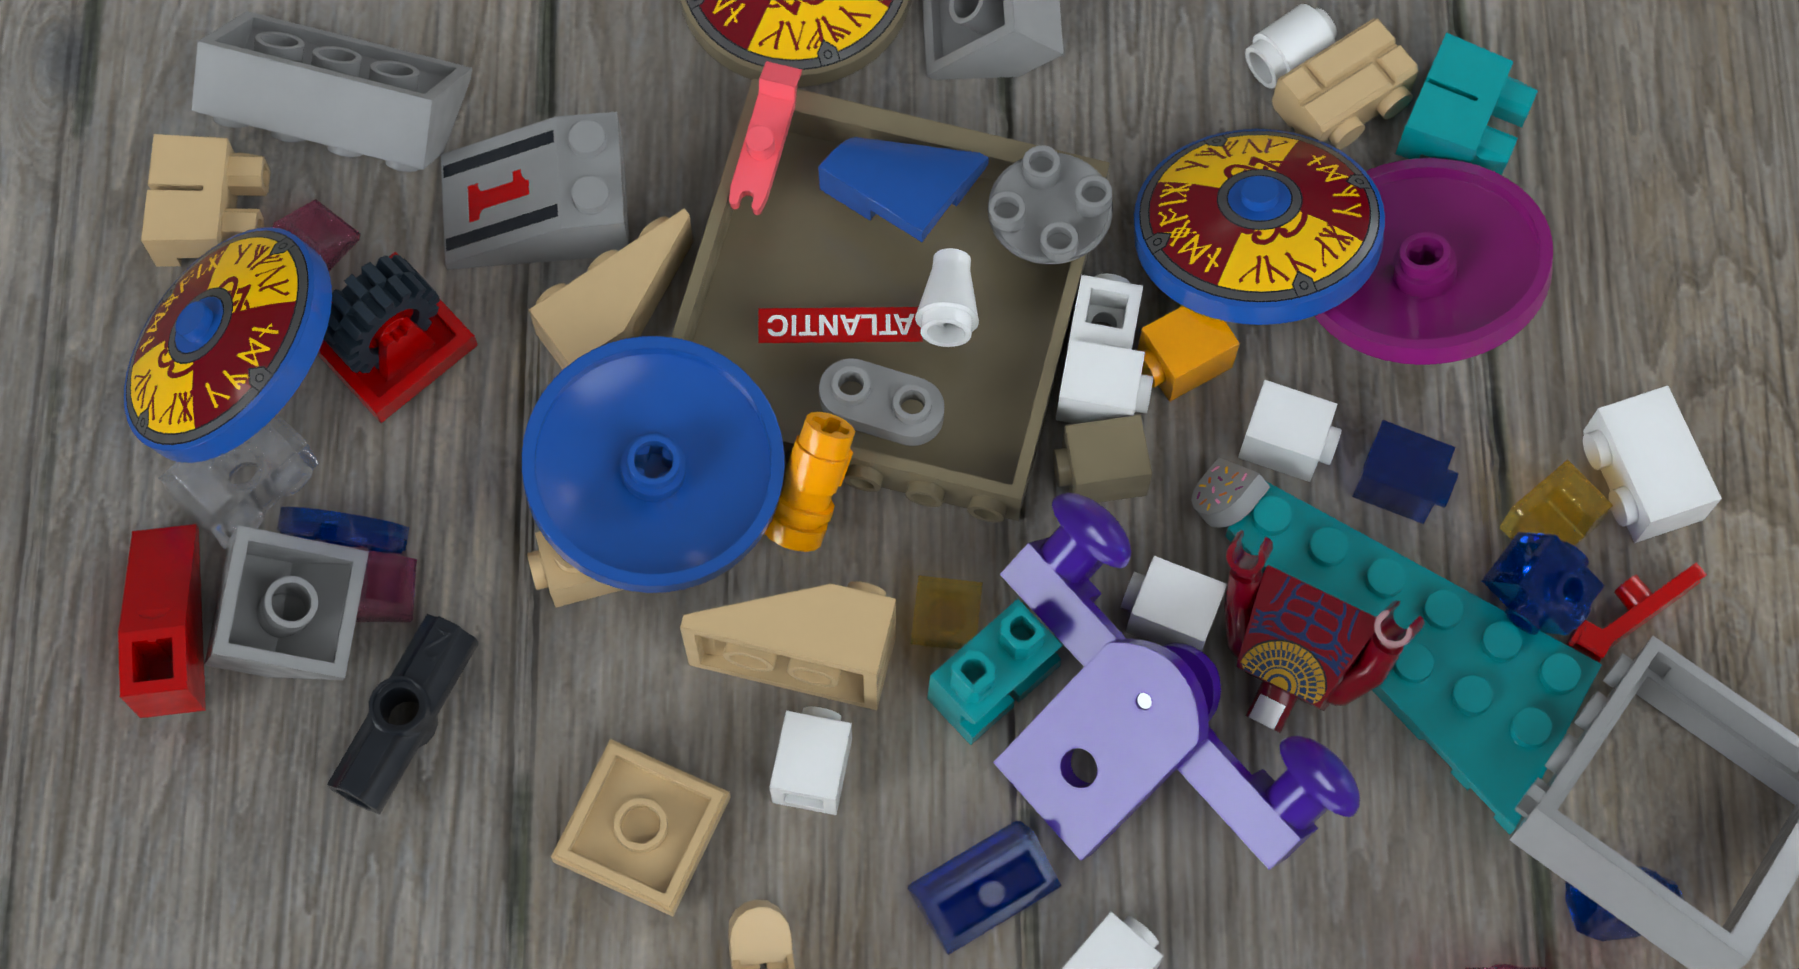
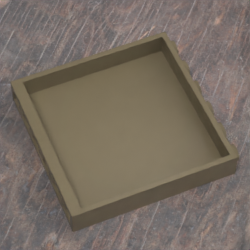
M753 78L671 337L691 341L722 354L738 365L758 385L769 401L781 430L784 446V468H786L796 437L801 433L806 416L811 412H823L820 405L819 384L823 373L833 363L849 358L860 359L931 382L938 388L944 400V421L939 433L925 444L906 446L855 430L850 446L854 453L845 474L844 482L853 488L867 492H878L882 487L906 493L905 495L910 501L922 506L940 507L943 503L967 508L970 515L987 522L999 523L1003 522L1005 518L1019 521L1074 312L1081 275L1084 273L1089 254L1087 253L1076 260L1061 264L1030 262L1007 250L999 242L991 228L988 217V200L994 183L1004 170L1022 159L1030 148L1038 145L797 89L795 110L769 198L762 213L755 215L751 206L753 201L751 196L743 197L739 208L736 210L732 209L729 203L731 183L759 93V79ZM852 137L979 152L989 157L988 166L956 207L953 204L949 206L923 242L915 239L877 214L869 221L819 189V165L838 145ZM1056 150L1057 153L1071 155L1087 162L1102 177L1107 179L1110 162ZM947 248L959 249L966 252L971 258L970 272L979 324L972 332L970 340L963 345L942 347L931 344L924 338L923 342L758 343V308L919 307L933 267V256L937 251ZM848 381L842 384L839 389L844 394L855 395L863 387L855 381ZM907 400L900 406L903 411L909 414L919 413L924 408L922 403L917 400Z

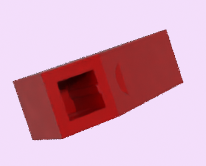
M197 524L132 531L118 630L120 698L139 718L206 711L199 527Z

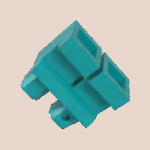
M1446 32L1407 121L1395 154L1407 159H1419L1421 154L1431 158L1463 161L1479 165L1502 175L1518 137L1487 126L1491 116L1523 127L1538 90L1508 76L1514 61Z
M1017 599L930 675L927 700L972 745L1014 708L1015 700L1019 703L1061 666V658L1055 652L1063 645Z

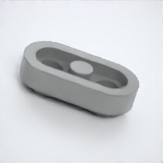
M854 358L843 359L833 363L825 370L821 377L819 397L823 412L846 420L853 426L854 430L902 445L918 446L931 441L942 428L944 421L943 397L938 388L925 379ZM848 381H855L863 387L855 395L844 394L839 388ZM907 400H917L922 403L924 408L919 413L909 414L903 411L900 406Z

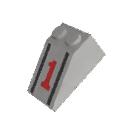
M617 112L555 116L441 154L444 252L447 270L597 258L609 250L619 251L630 244L624 145Z

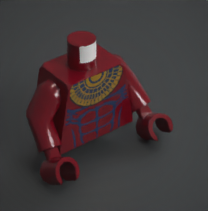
M1244 530L1237 532L1226 551V559L1231 567L1224 601L1228 648L1238 658L1237 668L1262 681L1245 716L1281 733L1297 699L1325 711L1330 704L1346 706L1383 684L1401 655L1404 646L1423 628V618L1418 616L1408 629H1404L1397 625L1393 616L1394 610L1400 604L1398 600L1393 601L1375 617L1270 565H1267L1262 574L1261 569L1273 550V542L1265 537L1258 555H1251L1241 545Z

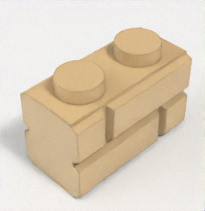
M1373 18L1278 78L1272 98L1273 108L1289 128L1293 127L1295 133L1315 138L1341 150L1354 142L1362 134L1366 122L1379 114L1384 119L1392 118L1410 103L1413 98L1411 91L1419 72L1418 67L1403 47L1396 45L1395 38L1380 20Z

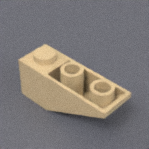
M685 208L670 218L663 216L655 219L641 231L638 239L619 251L609 250L601 254L590 264L587 272L567 285L559 283L550 287L541 294L536 305L529 309L536 335L562 369L577 358L600 346L622 339L641 336L694 242L690 215Z

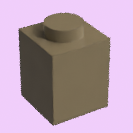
M1141 415L1065 425L1062 447L1053 449V464L1058 487L1068 486L1070 493L1086 496L1097 503L1147 496L1152 478V469Z

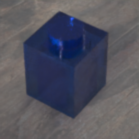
M1382 420L1371 444L1352 497L1424 524L1434 504L1445 508L1450 499L1459 474L1448 469L1456 447Z

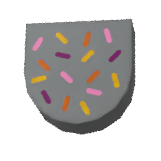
M1218 457L1199 480L1193 490L1191 501L1193 508L1209 526L1222 528L1241 521L1251 512L1270 486L1260 473Z

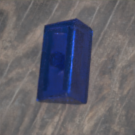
M1015 821L908 885L907 889L943 949L950 955L1062 887L1034 831L1023 822Z

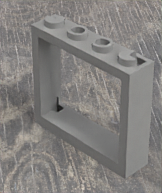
M1652 636L1633 660L1622 653L1609 670L1603 682L1613 689L1607 697L1599 691L1592 696L1574 722L1584 730L1577 740L1568 733L1545 764V767L1555 773L1547 784L1538 777L1517 804L1514 810L1525 818L1510 838V841L1686 968L1741 969L1751 959L1799 877V736L1655 636ZM1635 694L1795 805L1723 927L1709 919L1558 811V808Z

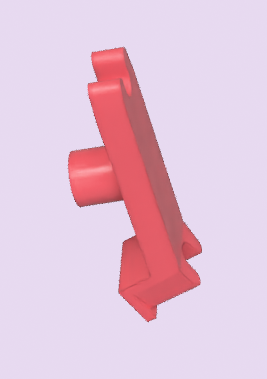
M766 61L759 78V93L730 187L729 203L734 210L739 208L743 197L751 196L753 197L751 205L753 213L760 215L768 201L795 110L797 84L801 77L802 69Z

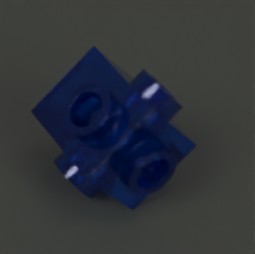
M1518 532L1482 579V582L1507 607L1504 611L1506 617L1516 627L1532 635H1537L1539 631H1542L1544 633L1568 636L1572 630L1580 626L1587 619L1591 612V604L1605 586L1587 567L1589 565L1588 558L1577 547L1562 541L1556 534Z

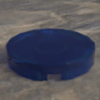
M281 507L277 527L280 534L340 546L368 548L369 552L383 554H402V552H406L410 527L386 520L304 507Z

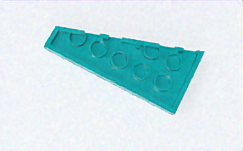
M1267 482L1270 486L1268 491L1249 514L1241 521L1228 527L1225 537L1232 542L1237 532L1244 530L1241 545L1251 555H1258L1265 537L1271 539L1273 550L1261 569L1262 574L1267 565H1270L1375 617L1393 601L1398 600L1400 604L1394 610L1393 616L1397 625L1404 629H1408L1418 616L1423 618V628L1404 646L1401 655L1383 684L1372 691L1419 740H1425L1453 769L1450 773L1467 791L1471 788L1496 814L1493 818L1510 835L1516 829L1522 817L1521 814L1514 810L1533 782L1538 777L1540 779L1543 778L1547 767H1545L1546 762L1563 740L1602 664Z

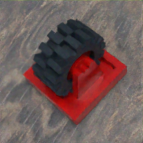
M396 251L389 257L387 255L380 257L376 266L371 262L361 267L362 274L358 277L351 274L344 280L347 286L342 291L337 289L333 291L328 327L317 354L380 423L384 422L478 346L473 333L442 302L436 291L410 263L398 255Z

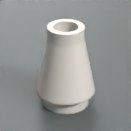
M947 248L939 250L934 254L933 267L915 316L916 323L921 328L922 337L927 342L937 346L956 347L967 343L971 338L972 332L979 324L970 272L971 258L962 250Z

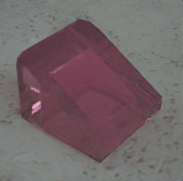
M316 199L273 223L274 228H281L293 233L315 249L323 258L329 272L359 241L361 233Z
M364 550L369 551L356 622H411L414 612L417 559Z

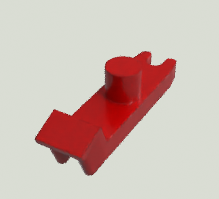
M1696 562L1654 593L1649 590L1637 574L1632 576L1614 591V594L1629 611L1604 629L1583 618L1573 631L1566 645L1600 662L1610 648L1695 588L1707 574Z

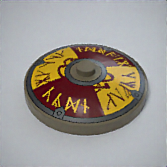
M679 0L683 16L691 33L702 48L721 65L750 80L760 78L766 61L802 69L797 87L816 86L847 77L873 62L889 47L902 29L912 0Z

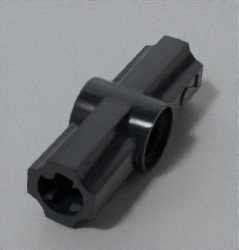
M430 614L425 616L390 678L380 682L372 691L368 702L369 713L327 783V786L332 791L367 811L381 814L418 748L427 744L435 735L438 726V713L477 648V639L464 631L459 625L443 617H436ZM409 701L419 704L417 715L412 721L405 725L389 724L390 713L397 705Z

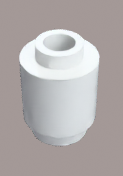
M1300 4L1253 37V44L1245 50L1247 64L1260 83L1267 88H1275L1278 78L1334 44L1337 37V29L1333 20L1324 10L1320 8L1314 9L1307 4Z

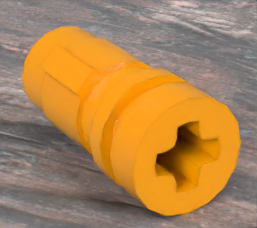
M811 412L806 416L801 433L796 437L784 471L785 478L778 506L772 521L764 533L776 544L802 552L815 551L821 547L828 522L831 520L835 507L831 498L837 492L838 487H841L854 453L850 446L855 430L846 420L825 412Z

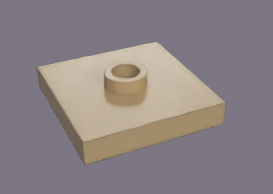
M610 739L551 859L562 867L670 916H674L731 798L730 792Z

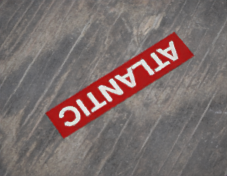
M918 307L758 308V343L923 342V337L921 335V328L915 320Z

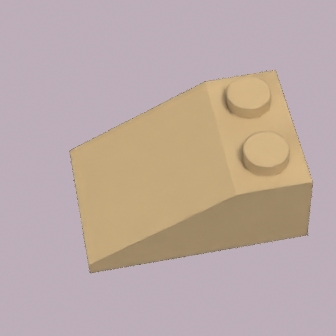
M849 582L847 587L826 584L684 614L680 629L690 666L877 710L896 639V599L886 597V592L882 588L865 582Z

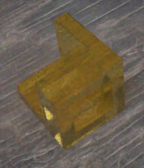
M1567 459L1510 509L1499 528L1540 570L1546 571L1595 530L1613 505Z

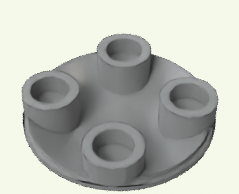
M1049 146L1030 148L1022 159L1004 170L994 183L988 200L989 222L999 242L1014 255L1039 264H1061L1086 255L1102 241L1110 227L1113 215L1112 187L1109 181L1102 177L1087 162L1071 155L1057 153L1056 150Z

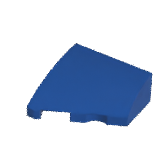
M852 137L838 145L819 165V189L869 221L877 214L915 239L923 242L951 204L956 207L988 166L989 157L979 152Z

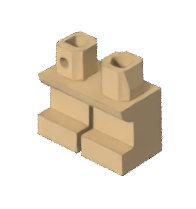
M154 134L148 185L151 190H147L141 242L156 267L181 266L182 258H200L214 246L236 234L251 229L264 228V217L260 209H237L238 196L267 195L269 192L270 168L265 157L247 153H235L228 138Z

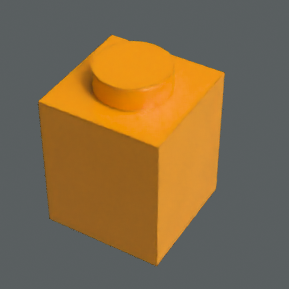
M1181 306L1142 328L1137 351L1145 352L1141 374L1153 376L1152 388L1159 385L1168 401L1171 402L1233 368L1240 343L1225 321L1210 318Z

